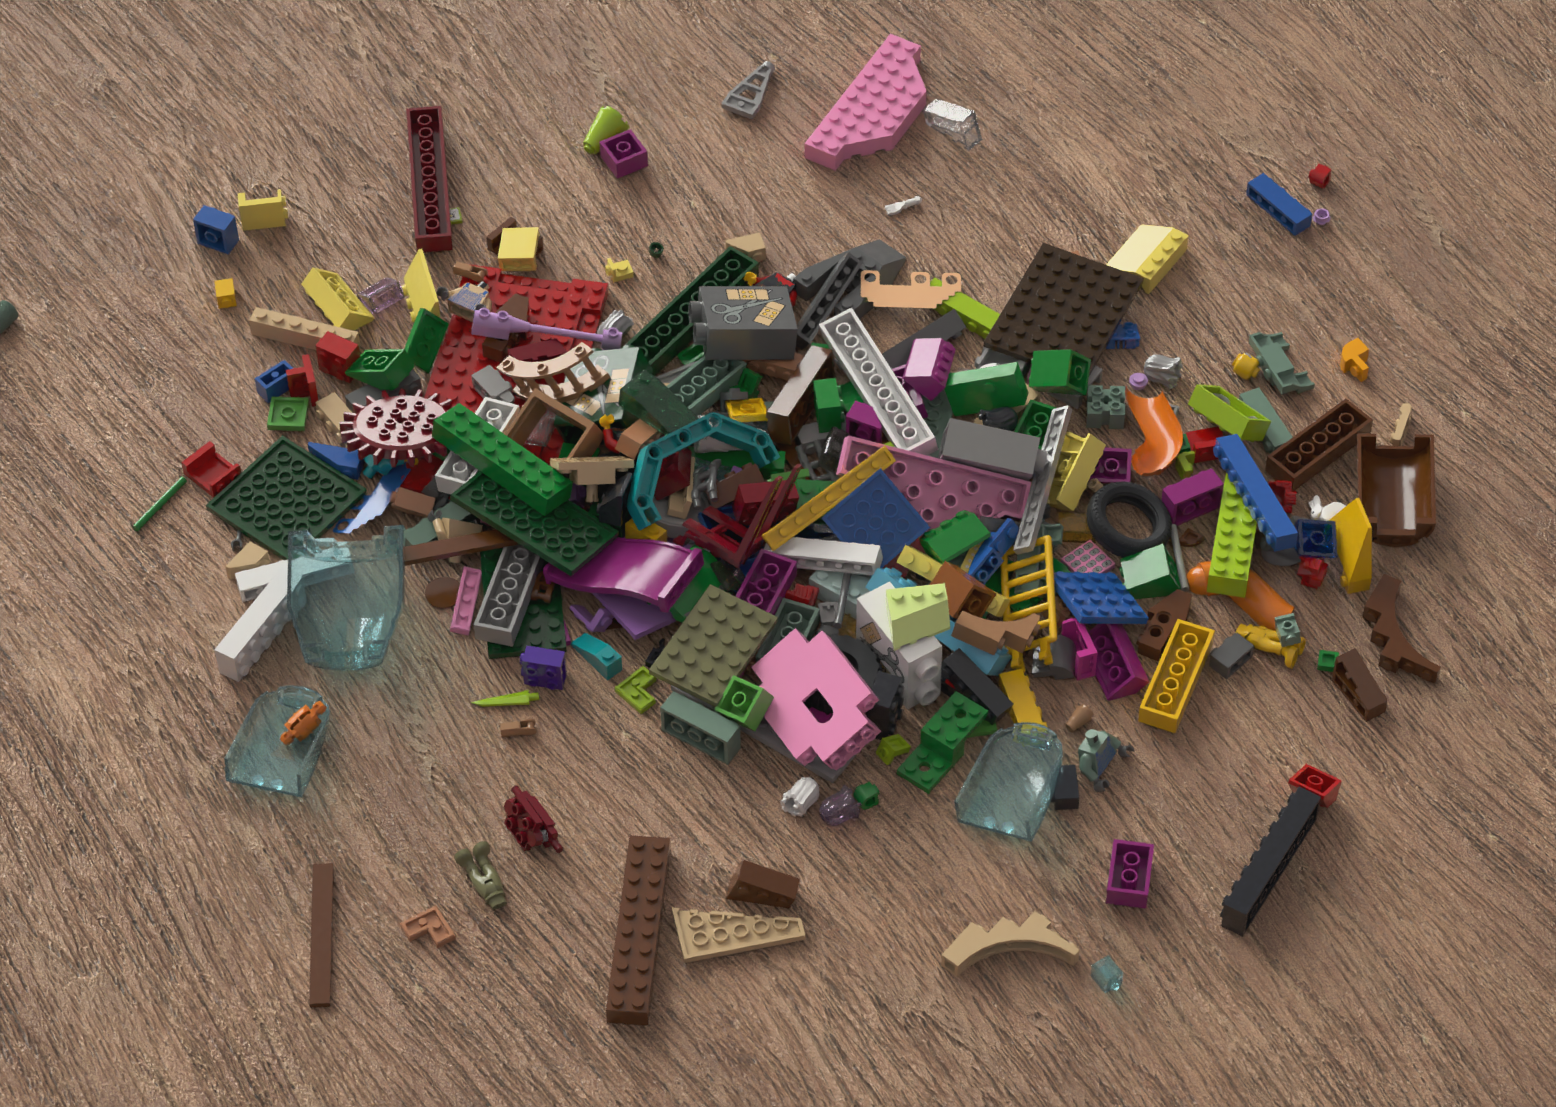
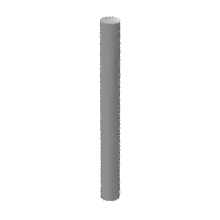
M1172 524L1171 540L1181 590L1185 592L1189 590L1177 526Z

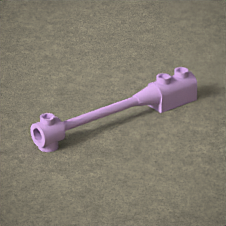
M487 308L475 310L471 333L472 335L508 340L509 333L531 331L601 342L603 350L620 349L622 332H619L614 327L603 330V334L600 335L530 324L529 322L512 317V315H508L506 311L493 313Z

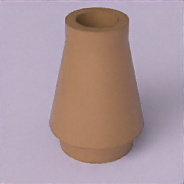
M1085 704L1077 706L1069 720L1065 723V727L1073 733L1092 720L1091 717L1094 715L1092 710Z

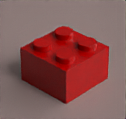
M327 331L315 345L319 370L341 381L350 383L354 378L347 376L345 371L360 356L359 345Z

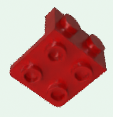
M1219 427L1185 433L1191 451L1195 452L1194 463L1218 459L1214 455L1213 447L1216 444V438L1224 437Z

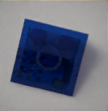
M1298 519L1294 523V527L1298 532L1297 543L1294 549L1298 556L1337 558L1335 521Z

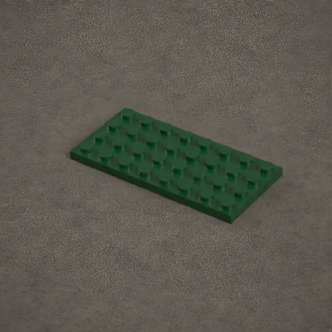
M481 471L450 495V501L569 576L574 575L619 535L618 530L606 523L599 522V518L570 500H567L544 516Z
M503 547L480 552L484 597ZM546 560L541 571H543L544 566L548 563ZM556 583L551 603H545L544 600L539 599L538 601L530 599L513 647L487 642L489 659L521 656V653H525L526 646L567 652L561 588L559 584ZM541 589L540 592L546 593V590Z

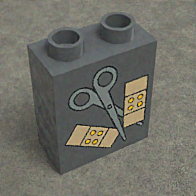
M699 286L698 301L689 302L688 314L689 322L694 323V345H703L706 360H794L798 328L787 286Z

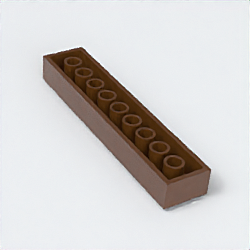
M629 836L606 1004L607 1023L648 1026L671 853L670 838Z

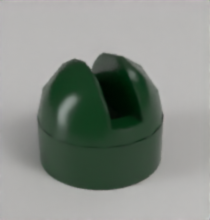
M659 242L651 243L649 246L650 256L659 258L662 255L663 245Z

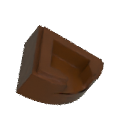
M1188 528L1179 538L1180 545L1184 547L1197 546L1204 541V536Z

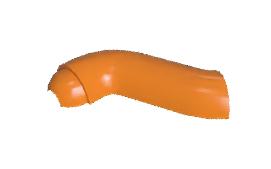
M1126 386L1125 395L1129 408L1145 436L1144 443L1135 450V454L1132 456V466L1138 474L1145 477L1160 475L1170 467L1181 451L1183 443L1181 425L1163 391L1157 397L1142 398L1132 394Z
M1211 561L1197 563L1196 567L1191 568L1187 572L1186 576L1191 592L1207 596L1218 595L1207 592ZM1251 569L1249 570L1245 598L1227 595L1259 626H1264L1276 631L1275 617L1291 614L1295 610L1294 606L1290 605Z

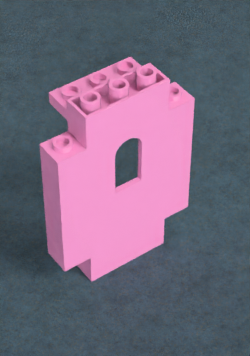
M795 628L751 667L763 682L759 687L764 688L774 697L764 718L795 759L804 766L812 762L818 755L827 766L837 771L881 732L878 726L865 715L868 710L874 707L879 699L825 632L821 631L809 642ZM817 690H819L833 709V716L826 723H819L803 703Z

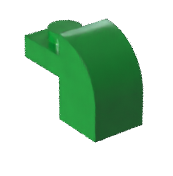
M745 368L738 385L730 388H740V392H748V399L757 398L760 392L757 389L762 376L749 368Z

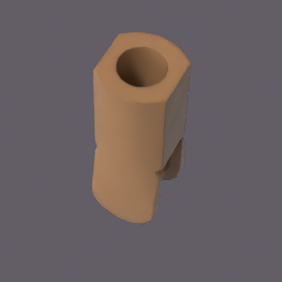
M458 261L453 268L454 274L470 278L479 283L484 281V276L488 274V271L483 267L472 266Z
M529 718L516 722L500 723L501 737L534 735L537 733V729L534 727L536 721Z

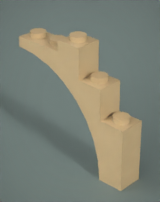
M1034 911L1021 927H1018L1014 921L1002 917L989 933L982 926H977L971 922L941 955V966L958 977L969 966L979 960L1009 951L1045 953L1060 958L1074 966L1079 960V949L1072 942H1067L1061 938L1057 932L1051 931L1049 919Z

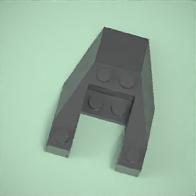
M880 239L857 246L805 268L793 278L797 295L808 302L819 292L838 261L846 253L850 252L863 263L845 289L849 294L834 306V316L852 308L860 320L874 308L873 302H868L867 297H861V272L864 270L878 271L880 273V285H892L907 257ZM867 273L864 276L868 282L876 280V276L873 273Z

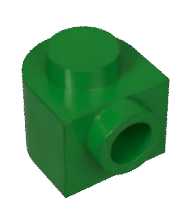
M869 781L857 786L853 797L863 810H867L879 804L878 795L880 792L878 787Z

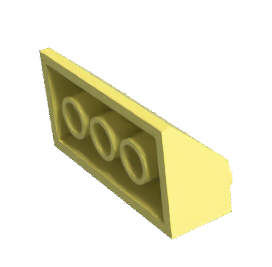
M313 267L301 283L306 290V294L314 299L315 305L324 311L325 317L333 322V326L354 331L374 320L373 315L338 273Z

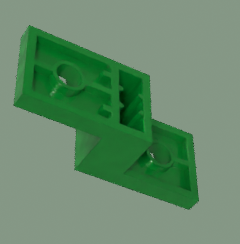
M956 691L921 729L920 744L899 766L896 774L929 794L962 758L965 740L987 717L988 710ZM960 713L964 714L965 717L959 719L955 715ZM922 766H926L929 768V770L921 771L919 768Z

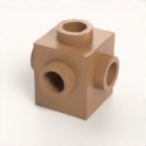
M1057 594L1055 596L1057 628L1059 629L1062 627V621L1074 618V616ZM1048 610L1043 611L1041 615L1049 619Z

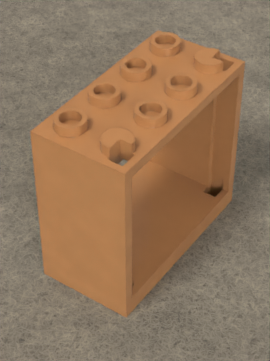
M536 388L505 432L506 436L523 446L546 410H549L585 431L567 458L592 457L604 439L603 432L594 422ZM561 473L569 479V473Z

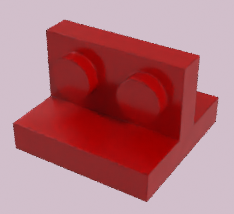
M307 354L302 355L303 367L286 370L290 397L309 396L311 405L314 407L318 401V394L310 357Z

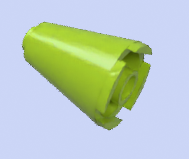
M602 106L583 142L584 150L589 154L599 153L600 141L629 130L628 122L624 123L621 119L623 116L612 107L607 106L604 108Z

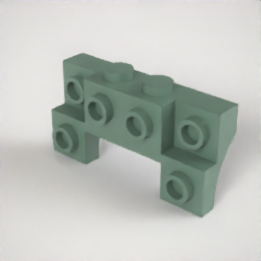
M1258 332L1249 335V344L1257 355L1255 358L1259 361L1258 367H1261L1265 379L1269 380L1272 386L1276 385L1281 395L1294 390L1299 394L1314 389L1315 383L1310 381L1307 371L1294 373V367L1284 352L1289 350L1290 344L1286 343L1282 337V332L1276 334Z
M1060 523L1041 524L1037 538L1050 535L1052 545L1062 544L1064 526ZM1044 544L1034 547V551L1017 555V561L1045 553ZM1045 561L1015 570L1016 578L1046 569ZM1046 577L1016 586L1014 593L1018 595L1046 586ZM1047 593L1040 595L1038 597L1047 598Z

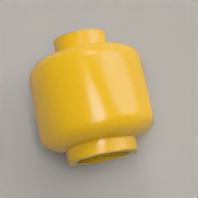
M1239 353L1232 363L1233 372L1244 380H1249L1251 377L1255 378L1260 371L1258 359L1248 353Z

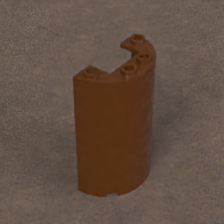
M1357 434L1358 498H1360L1372 527V542L1389 547H1403L1417 544L1419 539L1423 537L1428 538L1436 527L1434 434H1415L1414 446H1376V434Z

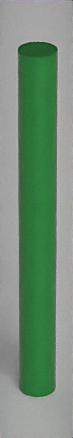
M180 477L132 528L135 531H139L187 480L184 477Z

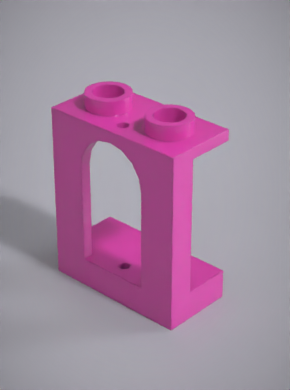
M1076 618L1062 621L1061 635L1070 638L1076 646L1074 672L1076 680L1095 676L1098 652L1084 623H1079ZM1082 638H1083V640H1084V642H1085V644H1086L1087 649L1085 648V646H1084V644H1083Z

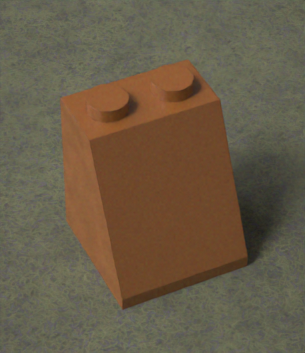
M947 561L943 563L933 581L929 584L945 583L949 615L956 619L959 618L962 611L981 618L996 596V593L957 565Z

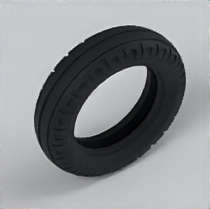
M1113 482L1101 487L1092 496L1087 507V524L1091 534L1104 549L1118 557L1121 556V558L1161 544L1166 546L1172 530L1171 517L1167 507L1158 496H1155L1156 494L1132 482ZM1116 502L1127 503L1137 507L1149 518L1153 528L1152 535L1145 539H1134L1119 533L1109 523L1106 517V507Z

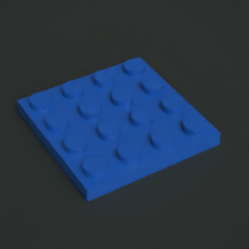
M881 468L822 517L823 521L841 542L879 545L883 556L880 568H883L902 552L905 545L909 546L930 528Z
M1054 572L1055 591L1079 623H1147L1149 617L1129 591L1126 590V587L1115 573Z

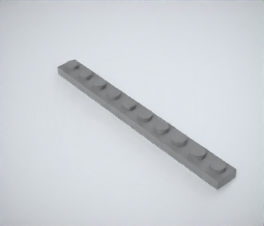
M1069 405L1052 410L1041 449L1047 451L1043 473L1035 472L1013 549L1017 555L1034 551L1072 413Z

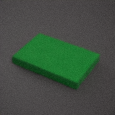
M420 308L404 349L415 368L429 374L449 323L425 308Z

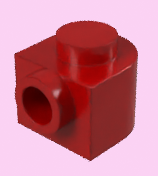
M1318 164L1308 175L1310 183L1324 189L1331 180V168Z

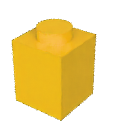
M233 278L214 281L218 308L237 306Z

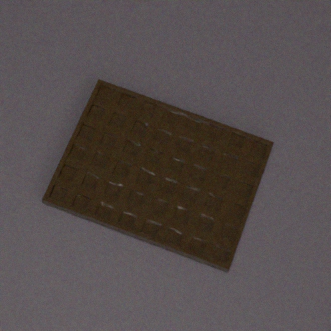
M1043 243L984 340L983 347L1030 364L1034 351L1071 349L1091 359L1090 376L1141 288L1144 278Z

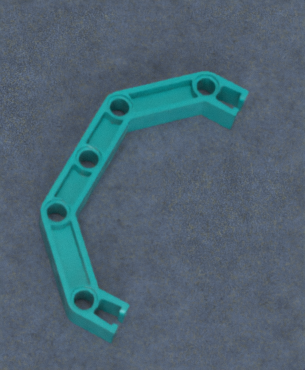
M712 412L642 448L638 454L627 499V509L638 530L640 531L662 519L653 503V497L663 459L709 436L749 452L752 460L760 469L780 458L770 436L762 430Z

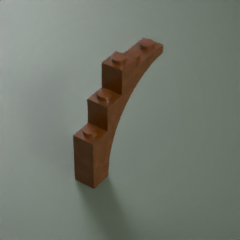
M1383 574L1366 602L1362 616L1368 621L1376 623L1372 630L1370 642L1384 647L1380 654L1378 666L1397 673L1400 668L1407 673H1412L1425 681L1435 684L1439 678L1441 667L1419 654L1403 636L1397 623L1395 601L1400 593L1402 581Z

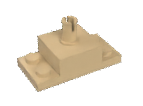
M626 456L550 458V466L560 471V473H569V479L573 483L586 485V502H598V485L615 484V469L621 472L628 471V468H634V460Z

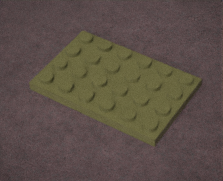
M710 584L649 669V674L716 707L733 675L737 677L741 675L777 624L778 617Z

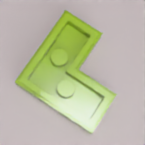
M645 666L639 668L614 688L615 692L641 715L656 704V699L645 690L655 683L657 678L650 675L649 670Z

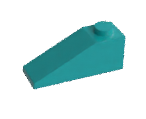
M587 633L582 634L570 643L607 681L623 670L622 656L609 644Z

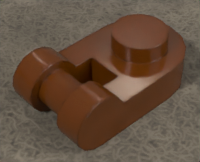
M543 571L536 578L531 593V600L538 601L539 599L544 600L545 603H551L556 583L546 584ZM540 590H546V593L540 592Z

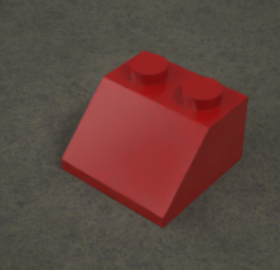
M1305 764L1288 780L1292 792H1296L1299 787L1320 796V806L1326 808L1330 807L1337 800L1342 780L1308 764Z

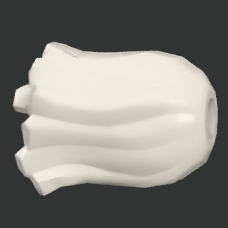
M810 777L801 778L794 784L792 789L783 793V799L780 801L782 809L785 812L791 813L792 816L802 817L807 809L817 801L819 786Z

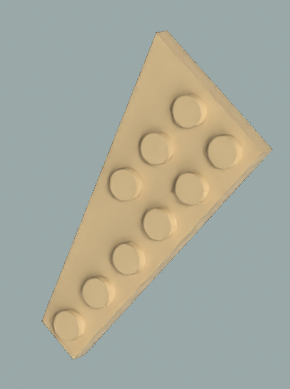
M672 908L684 963L805 940L801 918L780 916L766 918L756 914L753 917L744 916V913L720 911L705 913L698 912L695 909L681 911L679 908Z

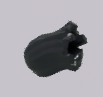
M1010 407L980 410L979 420H982L985 426L1014 431L1018 425L1017 413Z

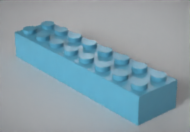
M885 567L877 568L865 587L872 591L888 582H891L895 588L914 587L917 584L910 579L905 580L901 577L902 573L897 569ZM949 615L950 629L934 635L935 638L953 651L960 648L986 675L999 676L1012 658L1007 653L1009 650L1003 646L1002 650L998 649L995 655H992L952 637L957 619Z

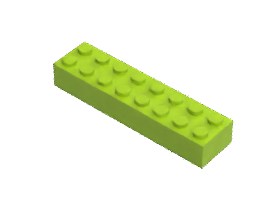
M1227 473L1221 499L1207 592L1245 598L1257 522L1252 518L1248 507L1244 505L1241 495L1236 492V487L1233 482H1230Z

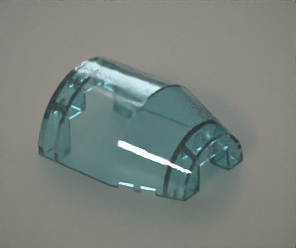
M403 525L384 526V535L372 536V540L337 542L334 538L315 539L307 530L288 531L287 608L299 639L298 642L305 663L328 670H362L381 665L405 606V527Z

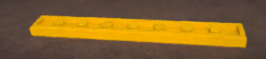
M883 446L762 535L763 539L770 549L775 551L840 503L880 468L885 470L896 462L895 458L887 447Z

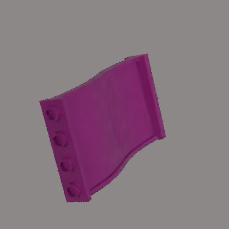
M617 537L574 575L569 576L549 562L544 566L543 574L545 575L546 584L554 582L578 591L631 596L659 606L660 611L668 613L703 567L704 559L702 549L694 548L692 551L664 541Z

